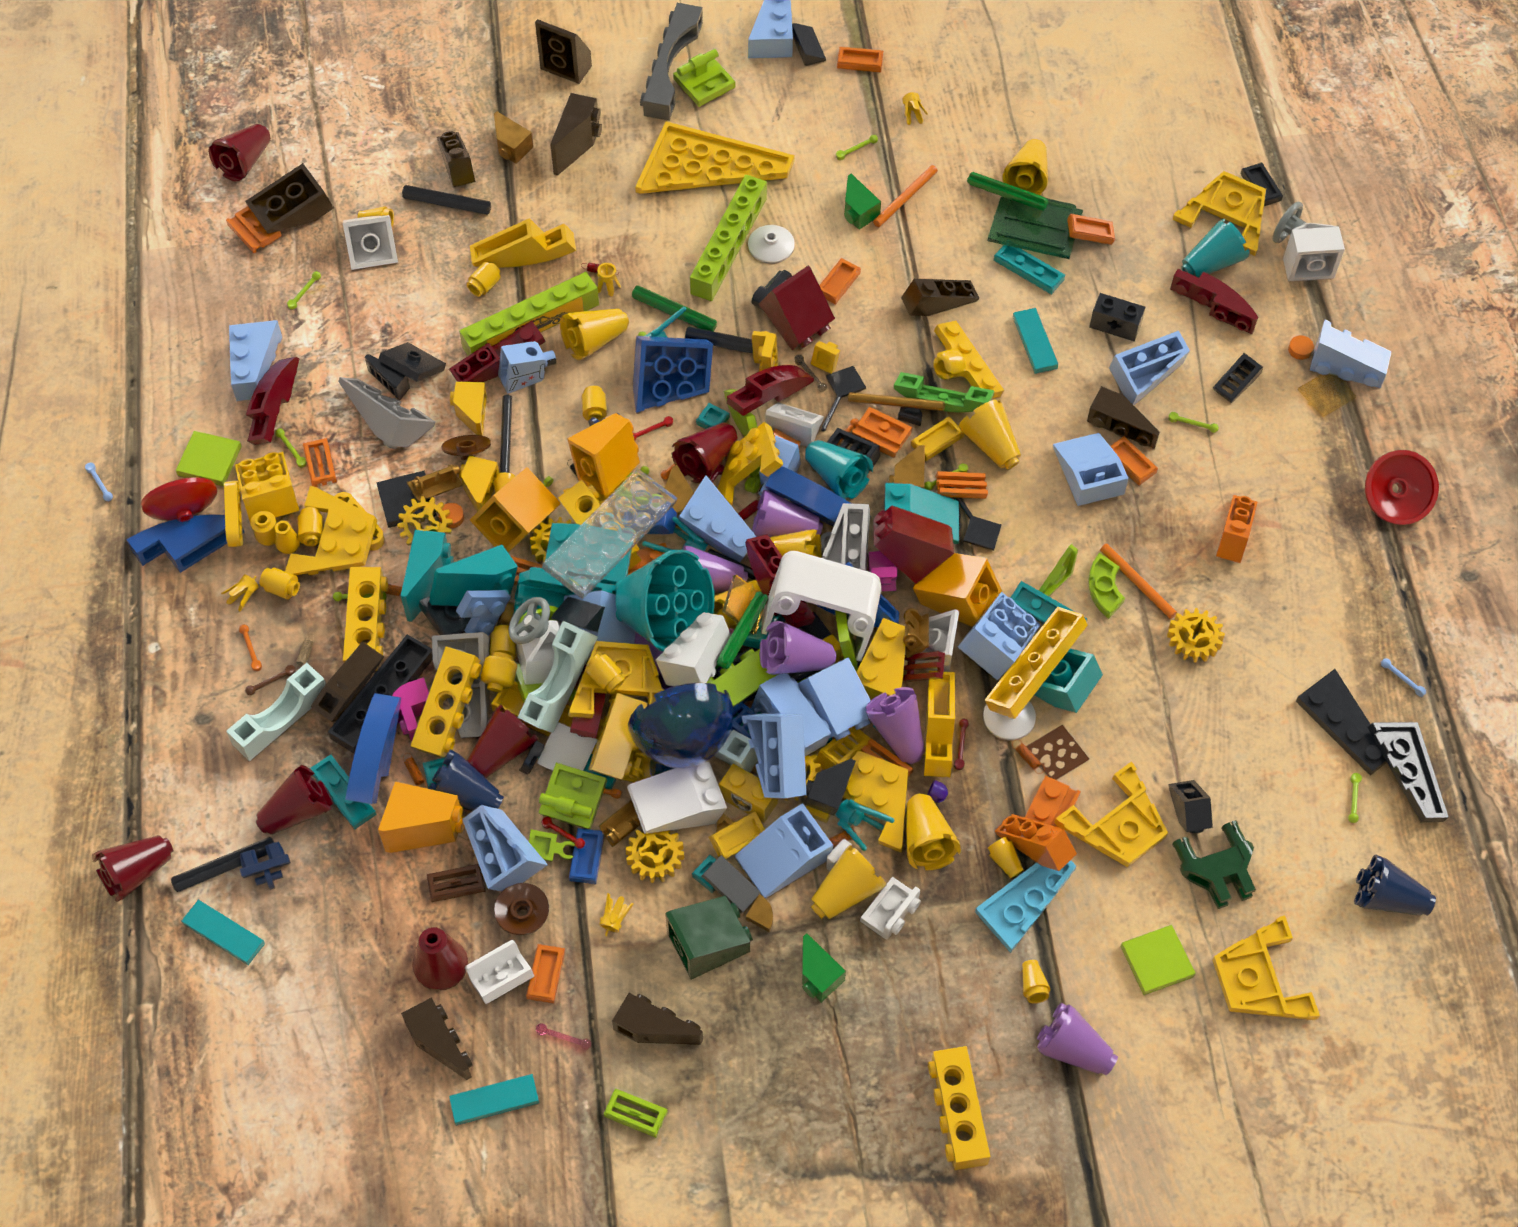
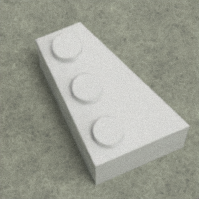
M843 503L827 547L822 555L823 559L844 565L850 562L855 568L867 571L870 521L869 504Z
M703 612L656 659L666 685L706 692L708 688L706 683L709 677H714L718 657L731 636L722 615Z

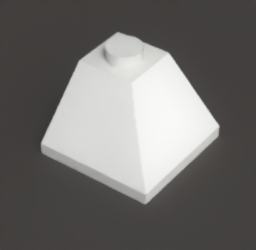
M390 215L343 220L351 270L398 263Z

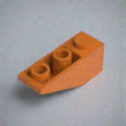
M1233 495L1218 546L1217 557L1241 563L1249 539L1257 501L1247 496Z
M1012 814L1004 819L1002 824L995 830L996 835L1000 838L1006 837L1008 841H1012L1016 849L1041 866L1060 871L1077 855L1065 830L1056 826Z

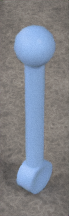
M87 463L85 469L88 473L92 474L103 493V499L111 501L113 494L107 491L95 471L94 463Z
M1388 658L1381 661L1383 668H1388L1415 690L1419 697H1423L1426 694L1424 687L1417 686L1396 669Z

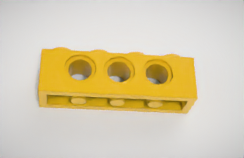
M580 480L558 497L576 524L599 528L601 525L606 524L603 528L604 530L624 534L627 532L619 520L614 522L610 516L614 513L605 502L600 504L597 500L600 494L592 484L588 487L583 480ZM589 507H592V509L589 512L585 513V511ZM634 540L628 571L642 561L637 554L640 548Z
M350 567L343 662L356 650L360 642L366 639L370 640L367 643L370 647L383 655V646H380V638L385 636V624L381 623L382 615H386V600L383 599V592L388 591V578L383 576L381 567ZM368 593L373 594L369 598H363V596ZM366 616L372 617L368 621H361Z
M445 647L411 747L440 758L446 757L449 750L454 749L455 739L453 738L456 729H460L464 720L463 709L465 704H469L472 698L473 689L471 687L473 681L479 677L482 665L478 657ZM457 673H462L461 682L453 685L452 677ZM447 698H453V706L450 709L444 710V701ZM444 722V731L439 735H435V726L438 723Z
M967 1046L933 1051L932 1060L928 1062L930 1078H935L937 1089H933L936 1106H941L943 1116L939 1117L941 1133L947 1134L949 1143L945 1144L947 1161L953 1163L954 1170L988 1165L991 1156ZM953 1076L958 1079L959 1084L949 1085L946 1083L945 1078ZM958 1103L965 1108V1111L955 1113L950 1106ZM965 1131L971 1136V1139L961 1141L957 1138L956 1133Z

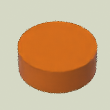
M1298 335L1291 339L1288 351L1295 359L1304 360L1311 356L1314 344L1310 338Z
M457 503L444 504L442 511L448 509L450 511V515L446 519H452L453 524L447 525V527L456 528L460 526L464 521L462 507ZM438 514L440 523L442 524V519Z

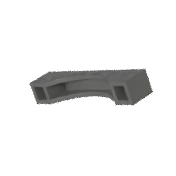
M677 2L675 10L670 12L669 27L664 29V41L658 46V58L653 60L652 76H648L646 93L643 92L641 95L640 106H643L644 116L670 121L675 107V88L668 76L669 68L677 54L689 43L698 39L703 24V7Z

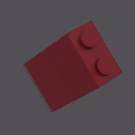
M809 265L774 288L759 303V306L792 351L798 346L801 349L805 348L813 342L811 337L818 333L819 336H822L831 329L829 324L835 319Z
M893 505L886 511H880L873 520L874 547L915 584L919 583L954 554L952 528L947 524Z

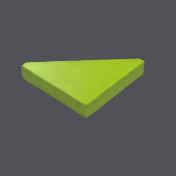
M1071 544L1039 589L1040 592L1050 596L1073 574L1078 549Z

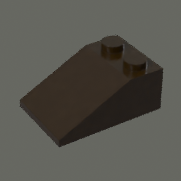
M537 19L535 27L540 69L580 84L592 67L591 50L577 34Z
M570 93L550 143L554 175H559L594 145L596 137H600L602 131V124H599L601 109L598 108L597 98Z
M304 163L245 201L268 234L316 221L334 209L326 193Z

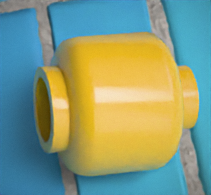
M493 652V655L487 656L484 660L480 679L487 684L488 690L502 692L503 689L513 686L517 663L513 661V656L509 654Z

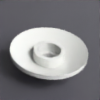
M765 225L752 232L748 240V249L751 255L758 261L769 264L779 263L786 260L793 253L794 238L788 230L781 226Z
M1030 701L1016 719L990 711L986 704L983 719L987 729L994 736L1003 740H1017L1031 732L1035 724L1036 713Z

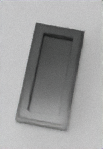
M722 855L702 875L722 896L727 897L730 904L734 902L740 913L744 912L761 893Z

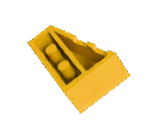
M615 693L610 695L608 702L611 704L607 716L603 718V728L600 737L597 739L589 770L622 780L623 776H628L631 770L632 761L629 758L632 750L636 751L641 736L637 734L640 725H645L649 710L646 709V702Z

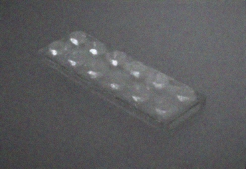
M637 468L543 563L542 569L580 598L584 599L676 504L677 497Z

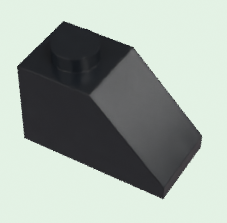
M849 759L818 772L813 781L808 779L805 795L807 798L804 805L835 816L856 761Z
M1195 780L1169 784V791L1177 819L1184 830L1190 833H1201L1204 829L1213 828L1211 798Z

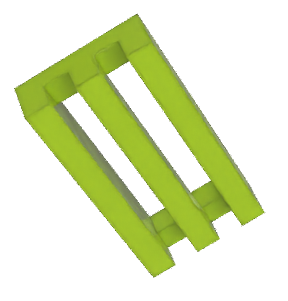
M615 1088L605 1109L604 1117L657 1138L658 1131L663 1124L668 1110ZM619 1098L658 1114V1117L655 1118L620 1104L616 1100ZM614 1108L618 1111H621L623 1113L646 1121L650 1124H653L654 1126L651 1127L636 1120H633L629 1117L612 1111V1109Z

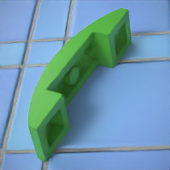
M904 372L899 374L894 383V389L906 398L945 401L944 411L973 412L979 406L991 401L994 396V390L971 386L967 393L924 385V376Z

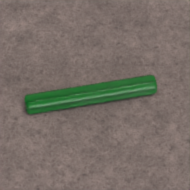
M971 172L967 178V182L974 187L1044 211L1049 203L1046 197L975 172Z
M636 285L632 291L634 299L669 315H673L682 307H686L639 285ZM688 307L678 317V319L700 329L715 331L717 327L715 319Z
M761 591L756 592L717 660L718 666L723 669L730 668L768 601L767 594H763Z

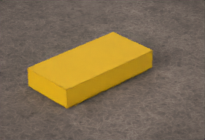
M948 416L911 440V446L916 449L920 445H925V461H928L962 439L964 433Z
M756 811L708 836L718 857L722 855L726 859L742 850L762 833L765 828Z

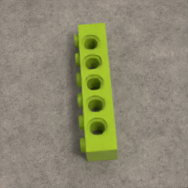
M745 174L690 276L691 295L713 301L767 200V181Z

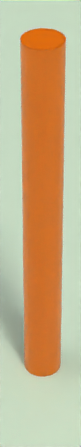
M931 165L873 220L876 227L883 225L938 172L937 168Z
M1107 543L1101 547L1100 551L1109 560L1120 567L1119 570L1169 619H1172L1177 614V611Z

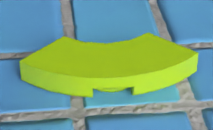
M728 389L723 391L726 402L727 396L737 391L736 389ZM728 405L732 418L744 437L752 428H757L755 415L750 412L742 416Z
M1099 553L1091 566L1088 581L1089 591L1096 607L1109 619L1124 603L1125 597L1118 591L1115 584V577L1120 567Z

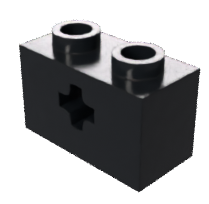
M1100 293L1092 312L1089 328L1135 342L1146 307Z

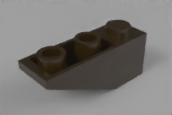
M448 131L443 133L442 136H438L437 142L453 187L476 182L470 155L459 132Z
M914 278L901 296V299L910 316H930L977 302L979 296L971 280Z
M1101 386L1090 406L1087 422L1092 423L1098 428L1114 432L1120 437L1125 436L1142 446L1155 449L1160 431L1124 395Z
M362 642L325 684L311 707L331 722H336L364 688L384 656L365 642Z
M628 993L612 1020L614 1031L637 1043L701 1045L703 1041V1031L700 1030L701 1027L697 1023L677 1018L672 1010L666 1007H661L660 1009L652 1005L651 1000L641 994L635 996Z
M431 997L401 1013L417 1047L464 1079L472 1078L469 1068L473 1064L466 1051L462 1053L459 1051L456 1044L460 1043V1039L453 1027L447 1028L444 1021L448 1019V1016L441 1004L436 1006Z

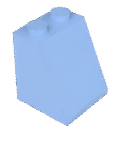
M601 590L569 595V597L605 607L598 632L581 628L597 636L596 641L634 644L635 631L616 618L615 594Z
M849 657L798 683L801 693L805 698L811 700L816 713L828 723L831 732L829 738L835 737L837 741L851 734L849 728L855 726L856 730L870 724L866 713V705L871 700Z

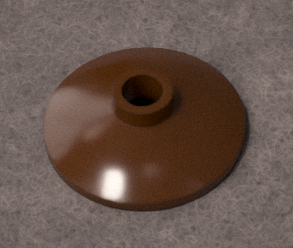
M463 435L445 441L441 447L444 453L460 456L461 460H467L469 456L475 457L476 454L487 450L491 446V440L482 435Z
M517 883L505 888L497 897L494 905L495 918L499 926L506 932L514 935H528L540 929L546 922L549 915V902L545 893L537 886L529 883ZM522 909L528 911L524 916L518 915V912Z

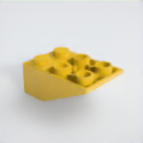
M283 451L279 453L271 452L257 459H245L239 464H235L241 495L249 521H251L253 515L260 511L271 512L275 517L300 511Z

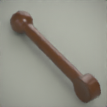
M288 665L285 671L257 685L247 686L245 692L251 696L255 694L256 690L282 677L292 676L296 669L293 665Z

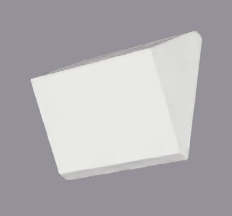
M779 402L768 408L765 413V423L771 426L772 430L776 428L788 436L801 441L800 445L806 447L811 442H814L824 416Z
M956 609L929 617V647L921 652L939 651L945 653L944 672L950 671L959 611ZM938 659L916 661L915 664L938 662ZM937 668L924 670L937 671Z

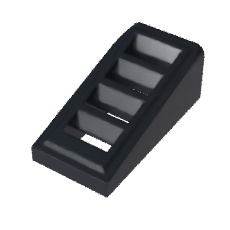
M1243 353L1215 384L1213 390L1233 403L1260 376L1263 366ZM1244 367L1251 373L1248 375L1241 368ZM1238 373L1239 375L1244 377L1245 380L1242 381L1235 374ZM1229 380H1234L1240 386L1237 388L1235 385L1229 382ZM1224 384L1234 391L1232 395L1222 388Z
M367 354L364 358L368 371L397 399L401 400L410 389L408 377L380 362L378 358Z
M837 428L827 441V443L837 446L839 441L844 439L839 447L847 449L852 444L849 450L857 452L860 449V454L866 455L872 460L873 467L881 456L879 445L840 428Z

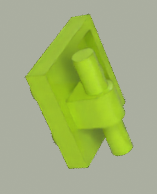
M716 49L694 56L688 60V63L677 68V71L673 73L675 82L698 107L736 88L735 80L715 60V58L719 57Z
M556 762L546 793H541L539 803L541 804L539 814L584 829H591L607 778Z

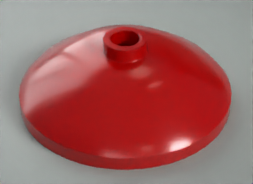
M1410 450L1388 452L1379 457L1367 473L1365 480L1366 499L1373 512L1388 523L1406 525L1418 522L1426 517L1436 504L1439 494V481L1436 471L1425 457ZM1394 484L1398 486L1397 493L1393 491Z
M206 478L179 479L151 490L142 499L141 507L144 514L153 519L162 521L178 519L180 522H185L192 519L193 516H197L211 505L218 491L215 483Z

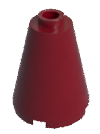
M254 124L216 139L208 149L209 158L216 170L220 168L224 172L223 176L231 181L242 180L247 176L270 143V132L265 126Z
M722 422L677 440L672 445L674 451L671 453L675 466L679 467L684 477L689 475L693 478L691 482L700 484L705 476L711 477L729 453L732 445L738 439L737 431L732 425Z
M500 704L494 711L467 761L487 778L532 747L539 738L535 734L530 737L532 734L528 732L529 728L508 709L505 711L504 707Z
M304 765L297 767L256 814V824L263 833L276 834L332 809L330 806L333 804V800L329 791L321 780L316 782L311 777L315 773L310 768Z
M160 835L99 850L92 854L93 863L99 862L101 868L97 869L96 872L109 895H117L115 901L118 902L127 897L171 860V853L174 850L167 838L163 839Z
M431 927L424 930L419 937L412 962L413 972L417 980L428 989L447 990L456 986L466 974L465 966L468 965V957L464 947L440 928Z

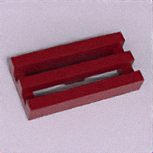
M939 651L917 653L909 658L905 655L904 660L908 661V665H904L903 670L907 671V675H903V681L914 682L943 679L945 653ZM938 659V662L915 664L916 661ZM937 668V672L914 674V670Z

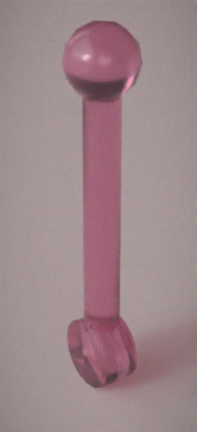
M543 1023L536 1026V1032L540 1036L548 1034L581 1045L584 1050L591 1047L592 1043L589 1039L581 1040L548 1029Z

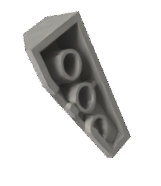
M339 377L338 382L373 433L384 441L383 444L393 449H397L398 446L409 447L434 427L435 421L415 408L408 410L401 407L400 400L381 395L382 392L359 379Z
M484 632L432 636V654L435 669L437 670L445 647L475 655L481 660L480 664L483 668L484 660L490 654V636ZM481 672L479 677L473 681L471 687L473 689L472 698L469 704H465L462 712L464 720L461 728L458 729L461 738L480 737L488 724L490 690L487 689V684L481 681ZM457 673L452 677L453 685L461 682L462 673ZM447 698L450 707H452L454 703L453 698Z

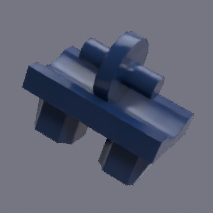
M279 842L265 846L269 860L260 863L258 862L255 850L241 853V876L247 878L264 872L265 875L255 878L256 885L267 883L270 890L275 889L273 881L283 878L281 870L272 873L270 870L291 864L289 855L285 854Z

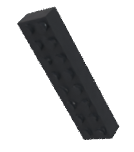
M407 634L329 729L330 739L355 754L360 732L374 693L392 696L400 686L417 680L433 660L432 648Z

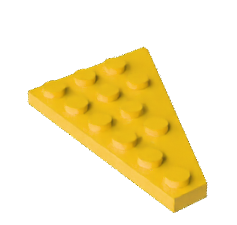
M666 121L635 186L636 193L643 194L737 184L742 182L745 174L764 181L784 179L789 176L795 162V155Z

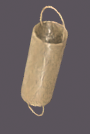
M307 638L304 639L296 661L297 666L302 667L307 663L314 641Z

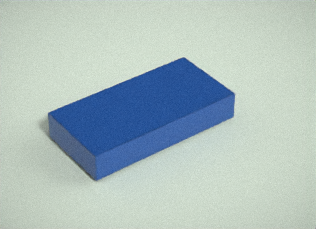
M577 829L576 838H582L585 841V846L581 849L574 846L569 881L597 884L605 837L602 831Z

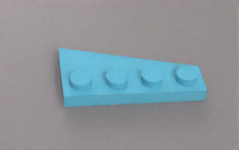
M1070 860L1060 871H1056L1035 863L975 909V913L1011 953L1073 874L1076 865Z

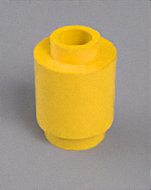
M483 262L468 278L466 283L468 290L477 297L487 294L501 279L499 268L493 263Z
M595 385L586 387L581 396L583 418L587 421L592 417L599 421L606 418V395L602 388Z
M303 508L297 517L298 540L306 546H315L320 542L323 532V516L317 508Z
M260 511L253 515L250 525L257 542L264 546L275 544V525L277 524L275 516L268 511Z
M275 567L272 569L266 568L262 572L259 581L260 586L266 592L284 599H290L292 596H295L300 588L296 575Z
M498 625L494 627L490 636L489 656L493 655V652H502L513 656L514 661L516 643L509 636V626Z
M596 654L586 664L589 667L586 671L587 674L603 691L607 690L610 694L618 689L626 680L622 676L623 672L606 654L602 656Z

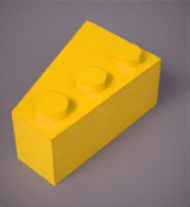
M885 618L882 619L856 672L870 700L885 692L887 696L896 694L894 689L902 687L906 646L903 643L905 626Z

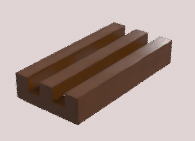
M479 864L427 874L431 902L486 892ZM477 873V876L434 884L435 881Z

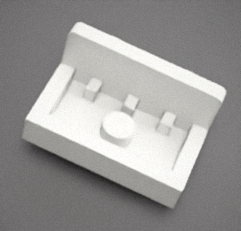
M892 877L887 886L882 889L861 916L860 922L888 940L892 933L897 935L905 923L903 919L908 912L913 914L921 902L919 900L920 889L915 887L911 890Z
M510 940L465 966L472 985L485 1004L534 977L531 967L520 954L514 940Z

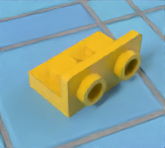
M753 331L754 363L760 364L759 371L778 366L776 334L767 331Z

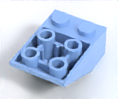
M1100 433L1053 444V449L1077 506L1125 494L1128 476L1120 458Z
M1001 592L968 632L958 648L998 680L1016 661L1041 624L1032 615L1020 608L1012 598L1007 597Z
M802 803L780 816L739 851L735 858L755 887L761 892L760 894L767 898L825 863L827 856L833 850V844Z

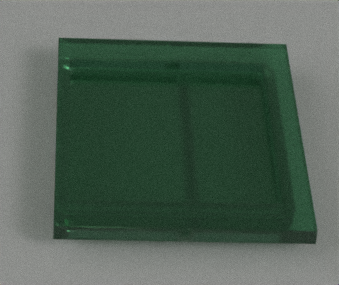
M1001 196L987 241L1070 259L1075 238L1070 237L1067 218L1070 214L1082 216L1083 210L1077 209L1076 205L1046 198L1049 203L1047 208L1041 211Z

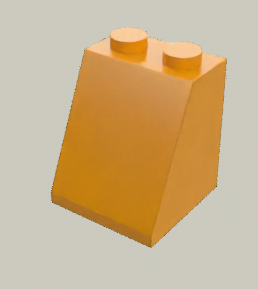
M615 413L567 438L578 481L583 480L588 487L592 484L598 493L605 497L610 495L640 463L638 456L639 448L634 440V428L629 419Z
M526 467L494 494L470 521L494 547L503 545L509 553L561 503Z
M954 553L919 583L914 584L913 587L921 605L939 613L956 609L959 611L958 621L971 627L976 624L1002 592L987 558Z
M395 782L378 828L385 852L394 853L456 842L458 833H462L465 827L462 820L464 818L462 815L463 807L460 806L458 796Z

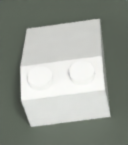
M710 762L684 765L629 784L627 787L644 834L716 824L727 809Z

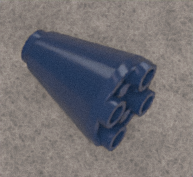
M450 749L443 761V764L446 766H439L432 779L436 784L431 783L428 789L457 795L460 806L466 810L474 811L481 805L498 809L504 796L499 794V790L467 760Z
M1375 854L1368 867L1360 869L1356 877V883L1360 885L1354 899V904L1359 907L1419 916L1423 914L1428 916L1434 909L1436 896L1382 856Z

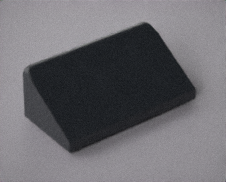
M793 23V39L804 65L807 66L826 61L813 27Z
M568 596L553 613L551 619L561 622L565 621L572 625L598 632L605 607Z

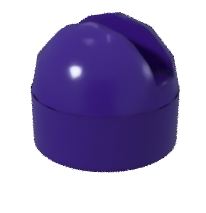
M934 779L927 795L931 796L935 803H940L948 796V789L943 783Z

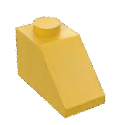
M456 382L455 391L450 392V406H454L456 416L472 432L483 436L487 403L485 383Z
M469 456L466 464L461 465L459 478L462 479L463 489L478 512L493 494V480L496 479L499 469L497 462Z

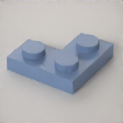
M506 590L466 591L456 610L461 618L471 617L464 630L466 633L484 632L488 636L490 635L511 598Z

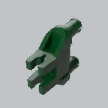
M1236 820L1231 822L1232 825L1228 822L1221 827L1231 846L1229 849L1200 858L1196 856L1188 837H1183V842L1181 839H1177L1172 843L1182 863L1180 865L1182 875L1193 884L1208 890L1217 909L1228 906V901L1232 898L1226 884L1233 883L1242 901L1252 898V893L1256 890L1247 871L1254 845L1252 842L1246 841Z

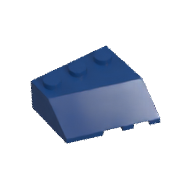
M636 336L633 373L635 412H641L654 406H662L675 400H683L708 393L710 389L713 344L706 339Z

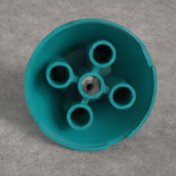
M671 550L662 554L616 583L617 620L624 622L657 649L664 652L703 612L714 613V588L708 569L702 567L696 554L687 550Z

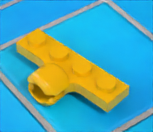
M955 320L937 324L934 332L946 348V351L938 352L937 357L933 361L936 375L944 380L960 376L964 377L971 386L994 390L993 398L1001 397L1004 389L958 322Z

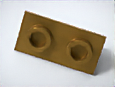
M449 464L447 468L422 477L417 476L414 480L407 482L408 487L418 502H421V496H424L426 500L463 486L457 476L460 474V469L458 465L453 466L452 464Z
M908 608L903 614L906 623L903 643L906 645L907 658L921 653L929 647V614L921 616L914 608Z
M632 799L598 826L611 847H614L641 825Z

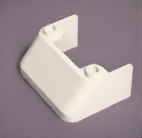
M789 551L783 555L768 601L762 613V634L767 635L765 630L770 625L774 612L790 615L798 609L801 600L850 614L848 628L852 634L857 636L855 640L856 660L861 661L874 628L881 594L880 578L868 571L802 552Z

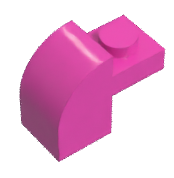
M880 551L868 552V572L874 573L880 578L881 592L896 591L897 567Z
M424 678L400 686L392 695L401 697L397 723H400L403 735L409 734L411 743L418 726L415 717L422 715L429 695Z

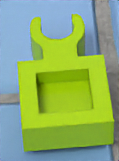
M530 830L528 842L544 861L552 862L554 854L559 855L565 860L573 858V856L565 855L563 852L565 846L574 847L575 844L573 842L564 841L563 843L556 842L558 834Z

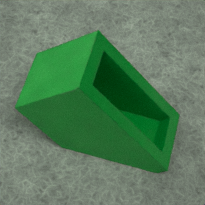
M851 173L847 178L844 216L850 224H853L860 230L880 215L881 201Z
M806 933L803 936L802 988L811 998L816 997L822 1003L845 981L846 970Z

